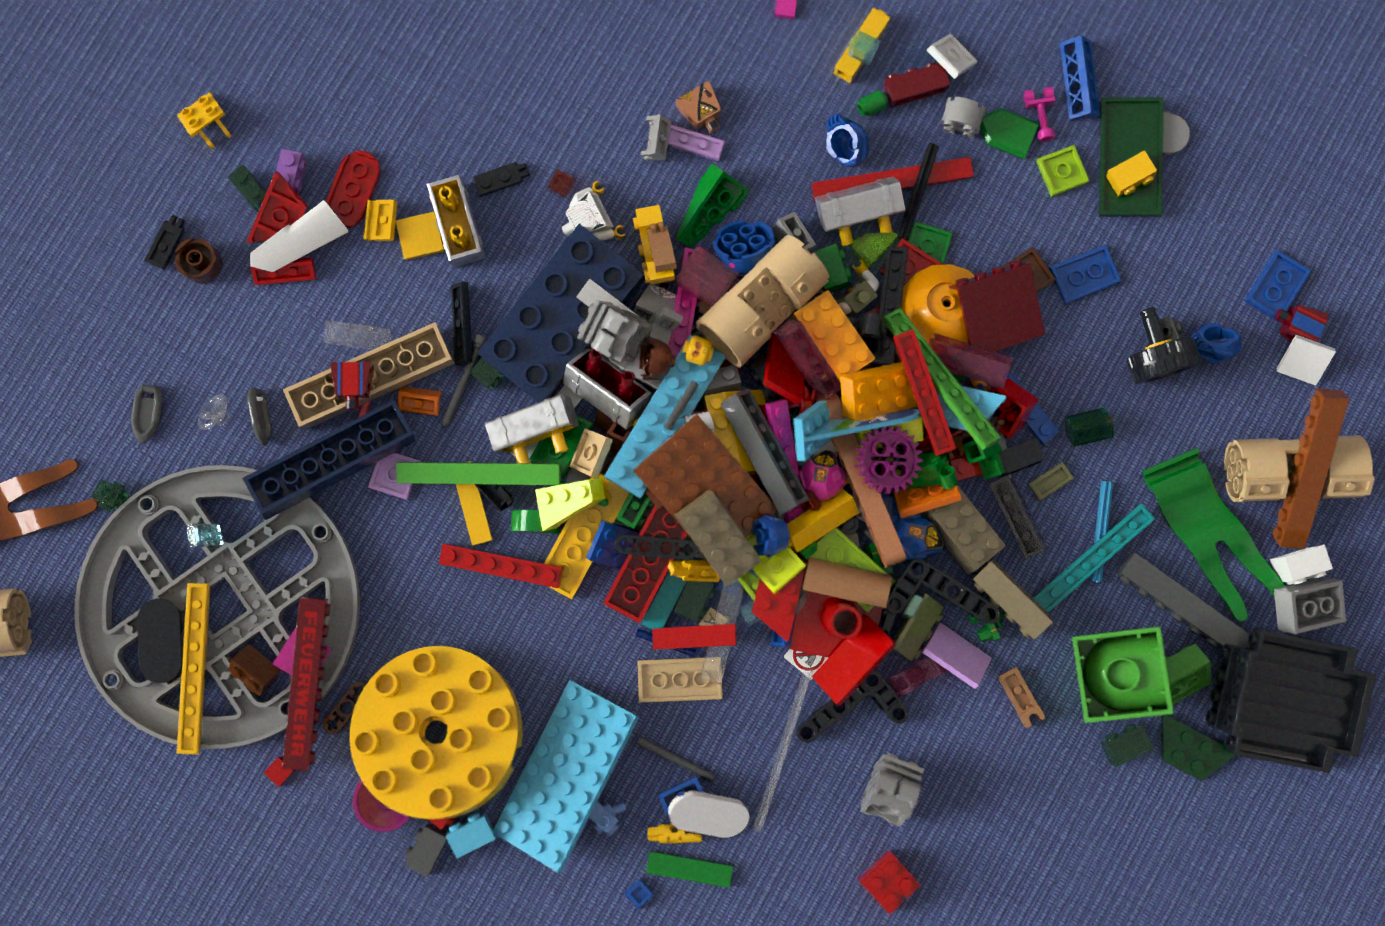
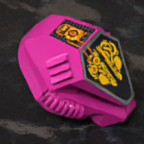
M824 450L811 458L799 470L801 485L806 494L811 492V497L815 501L822 502L835 496L846 483V473L843 467L839 466L833 451Z

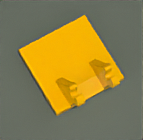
M210 92L201 96L198 101L184 108L177 115L189 135L193 138L200 134L212 150L215 146L202 129L215 120L228 138L232 136L220 121V118L225 113Z

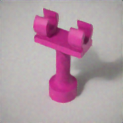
M1046 87L1043 90V99L1034 100L1033 90H1025V93H1023L1025 108L1037 107L1041 131L1038 132L1039 141L1047 142L1055 138L1054 129L1049 128L1045 106L1053 105L1055 102L1053 87Z

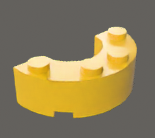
M660 205L635 209L636 217L633 218L635 230L639 229L642 245H638L640 257L645 259V262L642 263V269L646 283L650 282V285L675 281L673 269L656 272L647 229H651L650 224L654 223L656 228L659 227L658 222H663Z

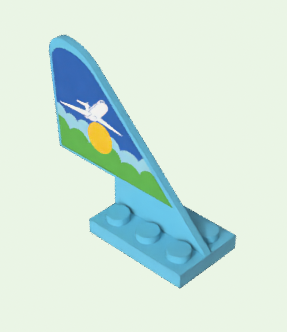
M818 401L794 419L797 460L806 461L827 444L831 437L913 421L921 416L918 409H906L859 421L849 418L838 420L829 419L830 410L827 408V401Z

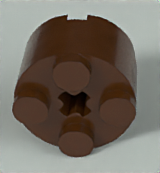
M186 239L176 248L174 262L177 270L195 283L205 284L212 281L223 268L220 253L204 239Z

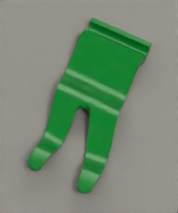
M1198 448L1143 470L1144 481L1148 488L1154 492L1160 511L1167 524L1193 554L1209 582L1230 608L1235 620L1245 621L1248 614L1241 596L1231 583L1222 565L1215 546L1217 542H1224L1241 564L1271 592L1274 598V589L1285 587L1279 576L1262 557L1245 527L1220 499L1206 464L1202 463L1199 459L1198 453L1200 451Z

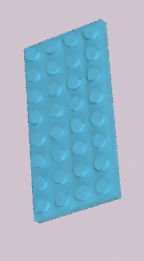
M569 680L493 829L494 833L556 872L561 873L639 717Z

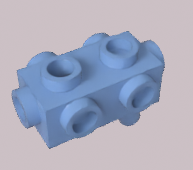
M597 801L589 817L594 822L592 826L601 834L605 831L611 836L619 827L616 824L619 821L616 815L627 810L624 802L611 807L609 803L602 805Z

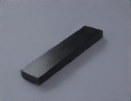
M462 281L451 286L455 366H463L473 362L468 282Z

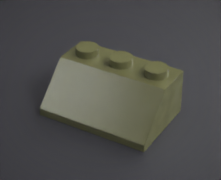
M926 593L919 595L923 598V602L914 617L905 618L893 638L897 645L892 651L908 661L919 657L923 650L920 648L924 641L927 642L933 633L931 630L934 623L938 624L944 615L941 612L944 607Z

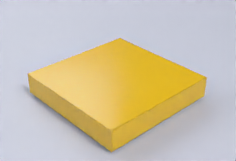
M435 212L396 220L405 261L445 251L441 234L436 225Z

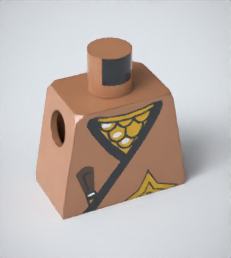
M709 81L676 99L677 109L696 130L706 126L710 134L720 129L716 119L721 116V108Z

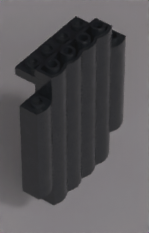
M1255 627L1248 635L1249 648L1225 643L1224 648L1219 653L1221 665L1215 672L1216 686L1210 694L1212 706L1206 713L1207 726L1229 734L1225 739V746L1228 752L1238 756L1330 773L1334 753L1354 757L1359 756L1376 675L1353 669L1357 649Z

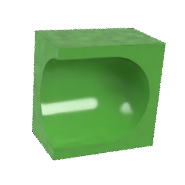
M1160 626L1072 637L1085 723L1173 714Z

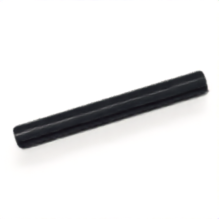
M929 143L898 233L899 239L903 238L907 241L910 237L939 149L937 144Z

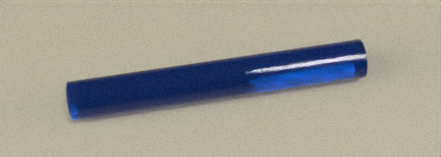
M637 629L636 637L653 642L652 633ZM680 648L672 650L694 657L697 649Z

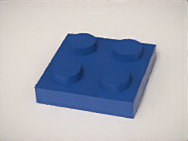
M602 520L586 558L589 561L621 570L629 554L619 553L615 548V540L621 535L639 536L640 533L637 530L634 531L631 528ZM626 538L618 542V546H622V550H626V547H633L634 543H628Z

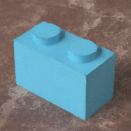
M476 812L470 815L467 821L463 823L458 821L448 827L449 830L446 832V838L456 858L496 839V834L493 831L494 828L486 812L481 814Z

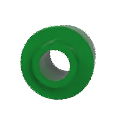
M877 90L862 97L857 102L858 110L863 117H870L887 108L888 98L884 92L881 93Z

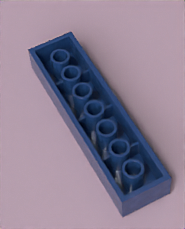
M392 400L242 479L264 519L267 520L414 443L415 438L397 404Z

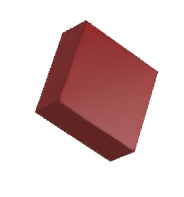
M277 757L264 772L278 787H281L295 771L293 769H282L283 759L281 757Z

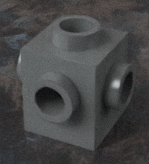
M1169 316L1160 319L1166 340L1183 338L1184 328L1180 321L1177 322V319H1170Z

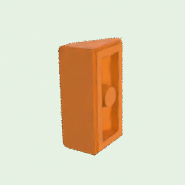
M403 386L398 391V408L400 411L438 416L442 392Z

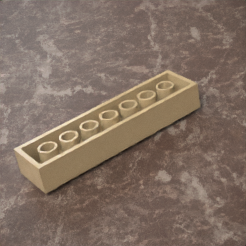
M436 322L346 361L371 362L374 365L369 398H359V406L455 364ZM331 368L283 389L298 426L304 430L349 411L346 410V399L338 398L335 395Z

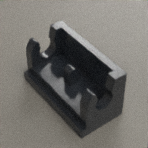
M1036 438L999 452L1006 473L1002 474L1003 477L1037 465L1045 459Z

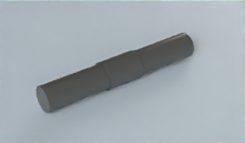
M691 381L663 427L671 431L699 386L697 382Z

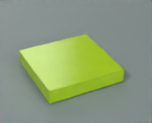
M1075 145L1036 160L1051 197L1085 185L1090 181Z

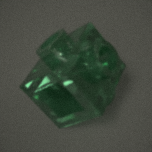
M101 479L90 497L99 503L101 509L110 512L111 510L116 511L128 500L130 495L124 491L125 487L120 483L114 481L112 484Z

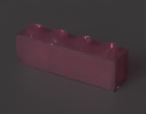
M789 319L774 331L810 388L815 390L816 397L829 400L841 390L840 381L800 321Z
M936 333L930 338L929 346L950 373L968 376L973 381L987 382L992 387L1004 388L1008 381L1014 358Z

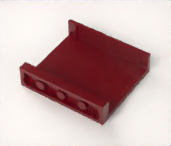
M1021 260L1012 261L1009 263L1010 266L994 267L992 272H979L974 274V278H961L956 280V284L949 286V289L958 291L970 346L963 350L964 357L976 359L1045 335L1031 263H1022Z

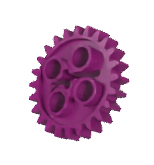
M892 425L887 426L886 429L885 427H880L878 430L875 428L871 429L872 435L869 433L864 434L866 441L859 440L862 448H856L855 450L860 453V456H856L854 459L859 460L860 463L855 468H861L862 471L858 473V476H865L863 483L870 482V489H874L877 486V492H882L884 489L885 494H890L892 489L893 493H898L899 488L906 490L905 483L908 485L913 484L910 478H918L915 470L922 469L917 466V463L923 460L917 458V455L921 454L922 451H916L915 448L919 445V442L912 443L915 436L907 437L908 430H903L900 433L901 427L896 426L893 430ZM877 443H880L882 446L880 454L875 449ZM897 444H900L902 447L901 454L896 452ZM871 457L905 458L906 461H872ZM877 464L881 466V473L879 475L875 472ZM897 465L901 467V474L899 476L895 473Z

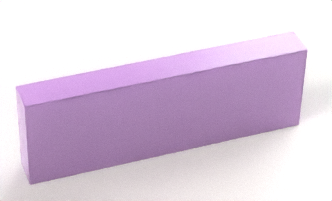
M670 125L669 147L719 162L725 141Z

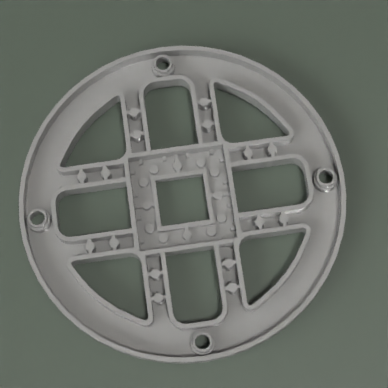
M228 465L203 466L176 472L154 481L136 492L109 517L96 535L82 564L75 596V628L80 653L86 669L102 696L123 718L151 736L172 744H177L179 709L163 703L162 698L181 685L182 670L175 679L167 683H154L149 680L140 682L124 660L125 649L138 640L137 616L139 610L112 628L114 587L127 553H129L154 591L152 599H167L179 608L182 617L183 641L187 583L211 584L210 588H212L223 579H226L247 609L245 613L215 634L208 625L205 670L211 673L237 711V714L231 716L203 715L201 749H222L248 745L267 739L286 729L288 715L284 713L283 706L289 702L291 682L281 693L268 702H263L257 697L255 692L247 688L246 684L231 675L228 670L231 662L229 655L261 633L276 656H278L291 635L283 622V614L288 608L297 603L300 597L307 596L325 583L326 598H328V604H331L330 617L326 616L325 625H329L328 637L324 638V644L332 648V651L322 665L325 668L324 678L319 682V688H322V699L337 682L354 646L360 614V590L357 571L352 554L335 522L317 502L309 497L265 520L233 543H229L201 504L202 499L236 498L255 502L242 479L257 471L255 469ZM147 499L152 501V507L149 510L144 508ZM173 511L180 515L207 554L206 558L177 578L148 537L149 528ZM320 526L326 529V535L323 538L316 536V531ZM297 530L312 549L314 554L313 561L306 568L268 594L247 562L288 533ZM112 674L117 677V683L114 686L110 685L109 682Z

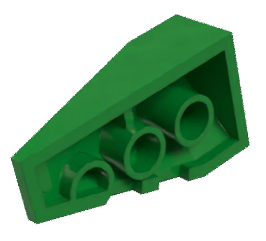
M711 163L699 181L675 238L692 248L709 233V229L717 222L721 223L727 213L731 210L735 211L750 190Z

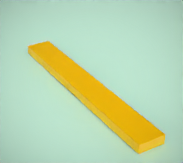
M187 583L177 754H200L211 584Z

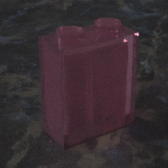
M698 245L675 278V284L709 307H712L740 280L737 279L739 275L737 270L731 268Z

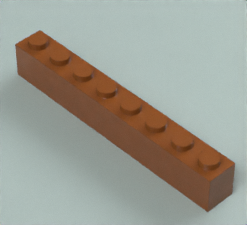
M1316 388L1315 395L1311 398V408L1309 415L1305 418L1304 433L1299 439L1300 447L1294 457L1293 471L1289 474L1290 481L1286 498H1283L1282 509L1278 512L1279 520L1273 530V537L1280 547L1305 549L1350 400L1342 390Z

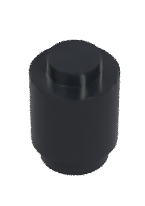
M853 516L839 525V529L845 535H852L860 532L861 523L856 516Z

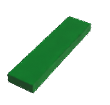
M650 851L646 873L730 888L733 865Z

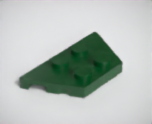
M1161 715V721H1163L1161 760L1202 781L1236 756L1228 752L1227 747L1167 715Z

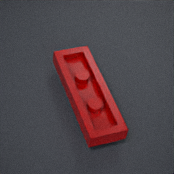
M313 258L297 259L275 272L250 266L255 285L314 280L317 276Z

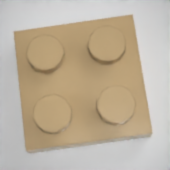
M585 428L569 467L591 477L598 478L607 453L610 451L613 439Z

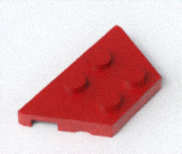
M278 171L274 173L246 241L248 243L267 241L282 228L292 225L300 219L307 209L308 205Z
M805 569L775 595L759 579L752 614L787 642H789Z

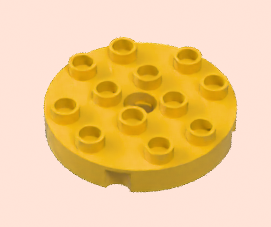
M429 646L408 651L397 656L379 669L361 692L353 711L350 726V747L357 773L367 789L380 802L394 811L416 818L431 820L449 819L465 815L493 798L504 786L514 770L511 763L516 749L522 745L523 724L519 704L513 690L504 677L494 667L476 655L461 649L445 646ZM432 721H441L448 726L446 739L441 744H432L425 738L426 728Z

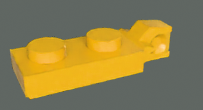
M673 560L668 565L671 575L680 577L683 581L719 582L720 580L707 560H683V562Z

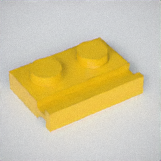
M367 201L364 240L394 241L397 201Z

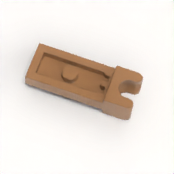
M1017 667L997 676L1025 728L1031 727L1029 719L1031 714H1034L1037 719H1045L1044 713L1040 706L1037 705Z

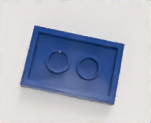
M1107 245L1049 267L1050 272L1056 279L1055 284L1064 305L1122 282Z
M1276 249L1244 301L1274 319L1279 309L1285 311L1289 309L1311 270Z

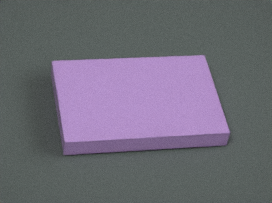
M941 622L936 626L922 652L974 689L979 686L992 657Z

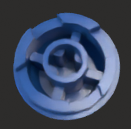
M764 515L759 520H754L752 534H756L757 545H754V548L759 556L766 555L767 557H772L787 549L789 545V530L783 519Z

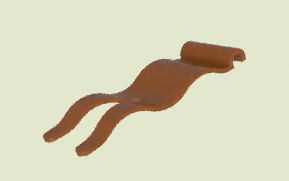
M68 459L56 466L20 475L0 483V541L24 536L44 528L73 521L97 510L98 503L93 499H87L74 504L39 508L17 513L9 511V504L40 487L59 481L76 471L78 463L75 460Z

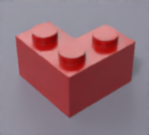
M1005 376L994 383L990 393L1007 397L1006 401L998 407L1002 412L997 421L1004 420V425L998 431L1010 439L1021 431L1039 399Z

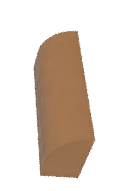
M809 557L801 590L886 608L891 586V575Z

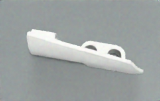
M323 200L292 225L285 226L250 253V266L275 272L348 233V229Z

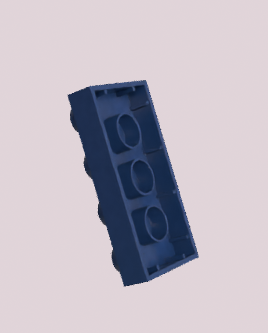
M578 224L477 354L536 402L539 403L544 401V399L551 398L563 383L567 363L587 347L591 348L592 345L587 344L585 340L577 338L580 325L586 321L589 315V306L577 298V295L587 281L591 279L625 305L645 280V276L581 224Z

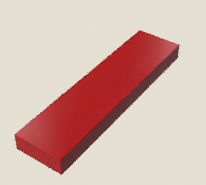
M736 624L652 629L653 650L737 645Z

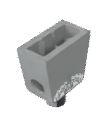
M667 282L660 283L657 286L649 284L636 303L633 312L649 321L657 309L661 311L666 307L674 310L676 295L669 291L670 285Z

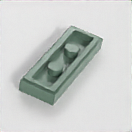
M914 595L905 609L898 613V615L902 618L914 617L923 602V598Z

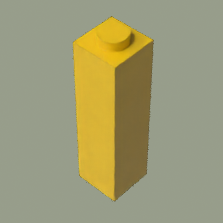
M875 8L871 10L834 69L835 75L849 83L852 82L888 26L890 17H888L886 12Z
M841 489L835 496L825 499L787 523L789 530L788 547H792L796 552H799L857 515L859 511L854 498L844 489Z

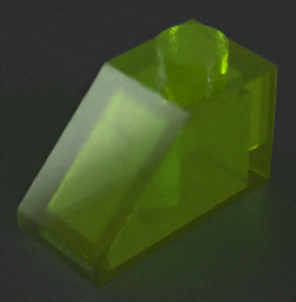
M895 232L866 233L862 238L859 236L852 243L851 254L858 260H863L869 269L887 250V247L892 245L898 235Z

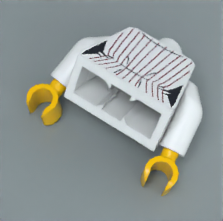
M595 181L592 188L588 187L574 195L569 209L566 211L570 222L562 226V230L567 237L570 236L578 224H581L601 241L613 239L614 236L617 239L625 237L626 234L620 235L617 233V230L623 229L624 226L618 225L615 230L611 229L614 226L599 198L604 193V188L600 190L595 189L600 186L599 181Z

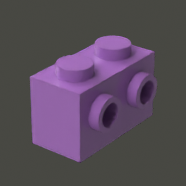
M281 149L276 171L280 172L299 194L302 189L303 175L307 169V160L302 153Z

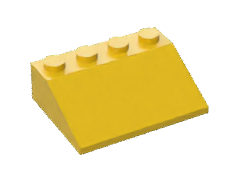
M750 390L758 405L761 404L763 406L766 404L762 390ZM740 391L721 392L704 396L703 407L705 412L708 411L711 415L716 437L749 475L757 474L720 405Z

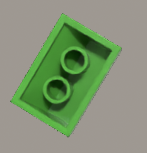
M1196 643L1190 647H1184L1173 656L1165 658L1172 705L1212 684L1210 660Z

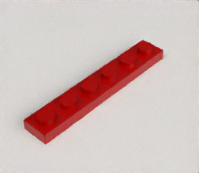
M914 329L893 336L934 454L938 456L956 449Z
M442 544L439 564L554 588H560L564 568L450 544Z

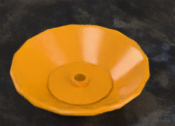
M952 264L932 265L915 273L904 285L902 311L933 351L939 354L958 353L970 347L958 291L949 289V286L956 284V280L961 278H974V274L967 269ZM943 302H949L950 306L945 307Z

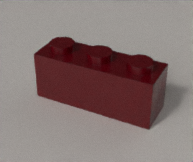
M932 62L927 64L925 68H912L901 75L898 73L889 75L885 79L883 87L889 106L892 108L947 92L950 82L944 67L940 63Z

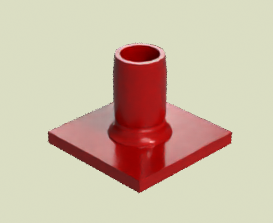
M807 591L803 609L798 614H795L791 647H788V649L829 658L845 639L852 638L859 633L862 621L867 615L879 625L883 608L873 606L869 612H866L855 601Z

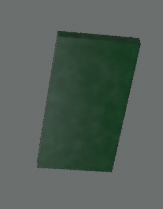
M1164 97L1101 98L1099 217L1162 216ZM1145 150L1157 169L1154 180L1145 186L1141 184L1135 187L1136 190L1125 196L1123 194L1118 197L1106 177L1108 170Z

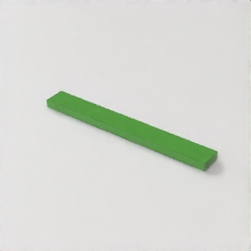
M899 308L884 316L882 320L894 336L914 329L935 389L980 448L985 450L997 443L1001 437L902 309Z
M396 463L397 483L561 484L560 463Z

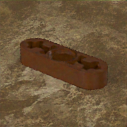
M355 682L351 685L325 718L323 728L326 733L337 734L343 730L352 718L356 702L348 698V696L354 697L357 693L355 688L365 687L367 683ZM344 702H349L352 705V711L349 714H345L341 710ZM338 715L345 718L344 721L343 719L338 720L336 723L337 729H330L331 724L329 721H335Z

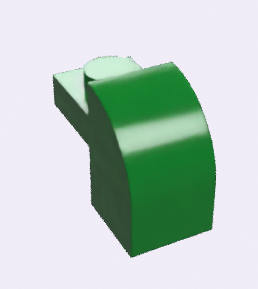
M975 440L963 444L968 463L971 464L978 461L985 480L1006 473L999 452H1002V448L998 442L985 450H982Z
M539 510L512 511V532L559 534L560 526L555 529L542 531Z

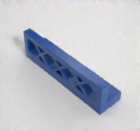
M1081 35L1061 42L1060 50L1069 120L1073 121L1086 116L1093 119L1100 117L1091 40ZM1075 44L1076 50L1072 57L1067 54V47ZM1075 62L1078 65V70L1072 76L1069 69ZM1076 81L1080 83V90L1077 95L1072 93V87ZM1080 101L1083 103V111L1075 114L1074 107Z

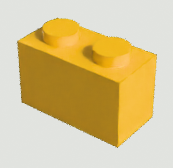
M1144 150L1108 170L1106 177L1118 197L1123 194L1126 196L1136 190L1135 187L1151 183L1154 180L1157 169Z

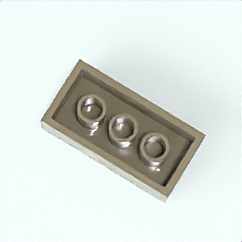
M958 486L962 498L961 501L919 514L933 523L944 540V546L968 575L980 568L1006 545Z
M707 490L675 514L678 521L727 587L762 562L710 490Z
M993 558L973 578L975 581L974 586L981 593L985 591L990 596L989 601L997 608L1001 606L1005 610L1004 615L1012 623L1016 621L1020 625L1019 630L1028 639L1032 637L1035 640L1053 623V617Z

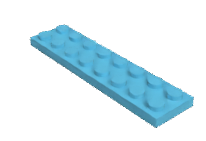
M690 335L687 340L690 341L693 336ZM682 347L675 359L674 367L670 368L669 373L662 380L604 475V478L641 499L647 486L633 472V469L686 423L685 416L692 414L726 358L719 351L714 349L710 363L707 362L704 366H700L686 361V353L682 352ZM691 381L697 382L699 386L671 431L663 427Z

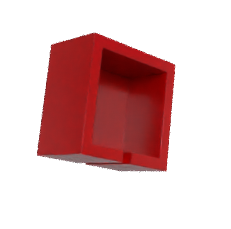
M889 850L858 878L860 883L889 915L904 902L901 899L903 896L908 898L921 886Z

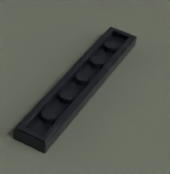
M887 247L879 314L883 315V318L887 314L901 308L908 248ZM883 320L880 337L875 341L874 357L876 359L873 361L874 366L889 365L895 361L896 345L893 339L894 335Z

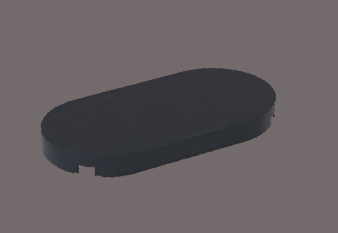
M161 598L152 599L141 607L137 616L139 667L144 677L149 681L167 683L175 679L182 670V617L179 608L171 601Z

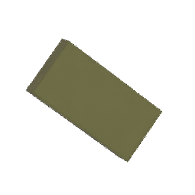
M1061 462L1027 485L1037 500L1041 501L1073 480L1074 477L1065 464Z

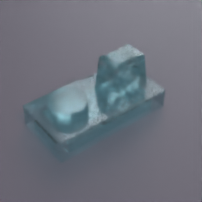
M192 524L187 526V537L190 547L223 545L219 524Z

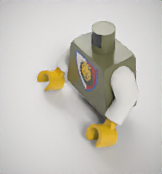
M859 260L861 263L859 267L852 266L855 272L862 277L835 298V301L847 317L857 314L878 296L875 291L879 287V282L868 270L863 260Z

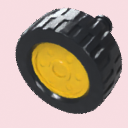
M1151 307L1140 312L1150 346L1127 358L1129 370L1135 384L1162 379L1189 370L1202 363L1198 346L1193 337L1166 340L1159 316L1156 314V308Z

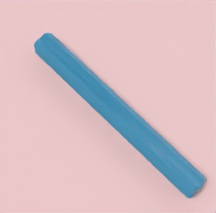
M1110 481L1101 482L1094 543L1108 532L1113 482ZM1104 565L1090 576L1091 582H1102Z

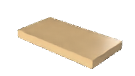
M721 657L637 661L639 703L723 699Z

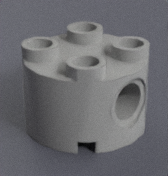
M949 97L946 101L944 115L940 121L944 126L943 130L948 133L962 132L963 136L974 138L975 134L980 132V124L985 115L986 107L984 105L981 108L978 107L979 102L971 99L955 97L954 101H952V98Z

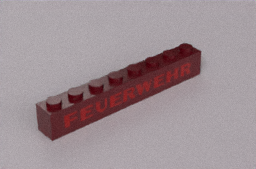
M302 596L299 599L282 769L308 771L311 765L315 764L316 752H312L313 743L316 744L318 739V731H315V722H319L320 710L317 709V702L322 699V688H319V682L323 680L325 668L321 667L322 659L326 658L327 646H323L324 638L328 637L329 625H325L326 616L330 617L331 604H328V598Z

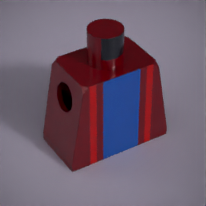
M1297 305L1291 307L1288 312L1279 309L1274 319L1283 323L1279 333L1288 341L1292 342L1295 335L1318 342L1330 314Z

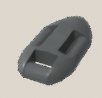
M142 385L137 389L134 396L131 426L134 436L141 444L148 442L152 438L160 424L163 397L160 388L157 386ZM145 393L154 394V398H145Z
M250 388L247 394V404L251 425L261 445L266 446L271 435L267 399L261 389Z

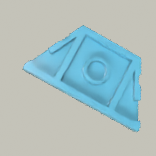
M961 386L987 420L994 415L997 408L1007 398L1004 395ZM936 390L948 427L967 431Z

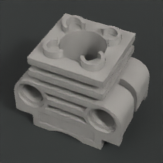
M596 300L590 305L588 309L589 315L586 321L580 325L577 338L585 340L587 344H592L591 347L609 358H614L620 362H634L639 351V345L642 339L649 333L652 324L630 311L620 309L619 306L613 305L611 302Z
M883 754L874 764L873 769L875 770L871 773L872 778L869 780L864 791L860 812L880 816L889 823L900 827L906 819L911 817L912 810L916 806L921 785L918 783L922 779L921 775L924 769L920 768L917 763L899 760L896 755Z

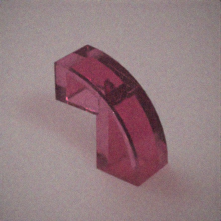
M927 656L893 675L888 680L899 698L914 691L926 681L943 674L947 669Z

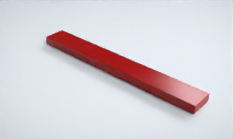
M970 157L935 162L926 186L973 178L974 174ZM921 165L813 182L811 186L814 203L816 204L815 197L825 195L826 193L837 192L889 177H894L900 182L901 190L914 188Z

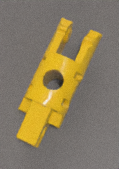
M661 824L658 827H649L647 829L648 841H659V843L702 842L700 834H685V832L690 831L680 830L673 824Z

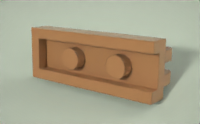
M658 222L659 227L655 228L654 223L650 224L651 229H647L656 272L676 269V261L667 225L663 226V222Z

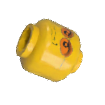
M695 335L690 341H685L682 352L686 353V361L704 366L707 362L710 363L715 347L712 346L711 340Z

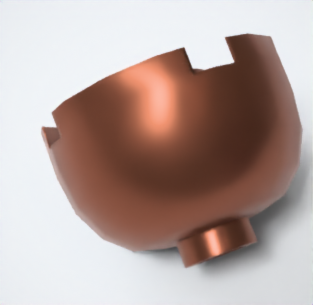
M646 338L644 341L647 344L646 346L642 345L640 351L639 369L644 371V375L640 374L643 380H659L669 373L671 367H674L675 356L672 355L670 347L662 340Z

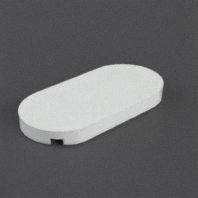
M688 791L681 797L677 796L673 799L668 809L671 823L676 828L723 838L739 834L744 830L749 821L748 810L740 800L698 791Z

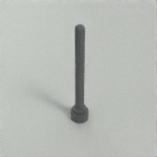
M478 334L474 336L472 341L474 342V349L472 351L473 362L465 367L441 424L443 427L450 425L480 356L477 352L487 341L488 338Z

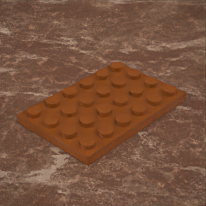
M698 414L694 415L633 469V472L680 525L681 523L675 514L707 490L714 493L745 538L752 533L754 520H759L764 515L772 516L777 511L773 502Z

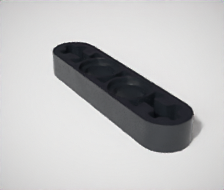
M621 535L615 540V548L622 554L688 560L694 558L697 553L695 543L689 540ZM626 538L628 543H634L633 538L638 539L636 543L637 552H632L633 547H626V550H622V546H618V542ZM648 540L651 543L652 547L649 552H642L640 550L639 544L641 541ZM664 542L671 543L673 546L672 552L663 554L660 550L661 544ZM675 542H679V547L682 548L686 544H690V548H694V552H691L689 556H685V552L678 551L679 556L674 555L676 551Z

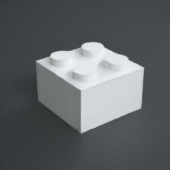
M1325 545L1308 547L1270 559L1273 571L1286 585L1299 584L1307 581L1306 579L1327 575V570L1333 569Z

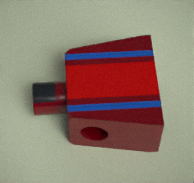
M330 362L335 395L338 398L346 399V410H358L359 398H369L374 365L371 362Z

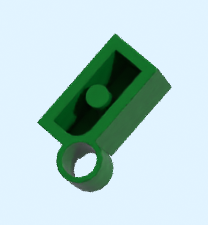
M934 452L917 455V458L923 460L917 463V466L922 469L915 470L918 478H910L913 484L908 485V488L941 485L944 489H952L957 486L956 473L949 464L947 453L938 456Z

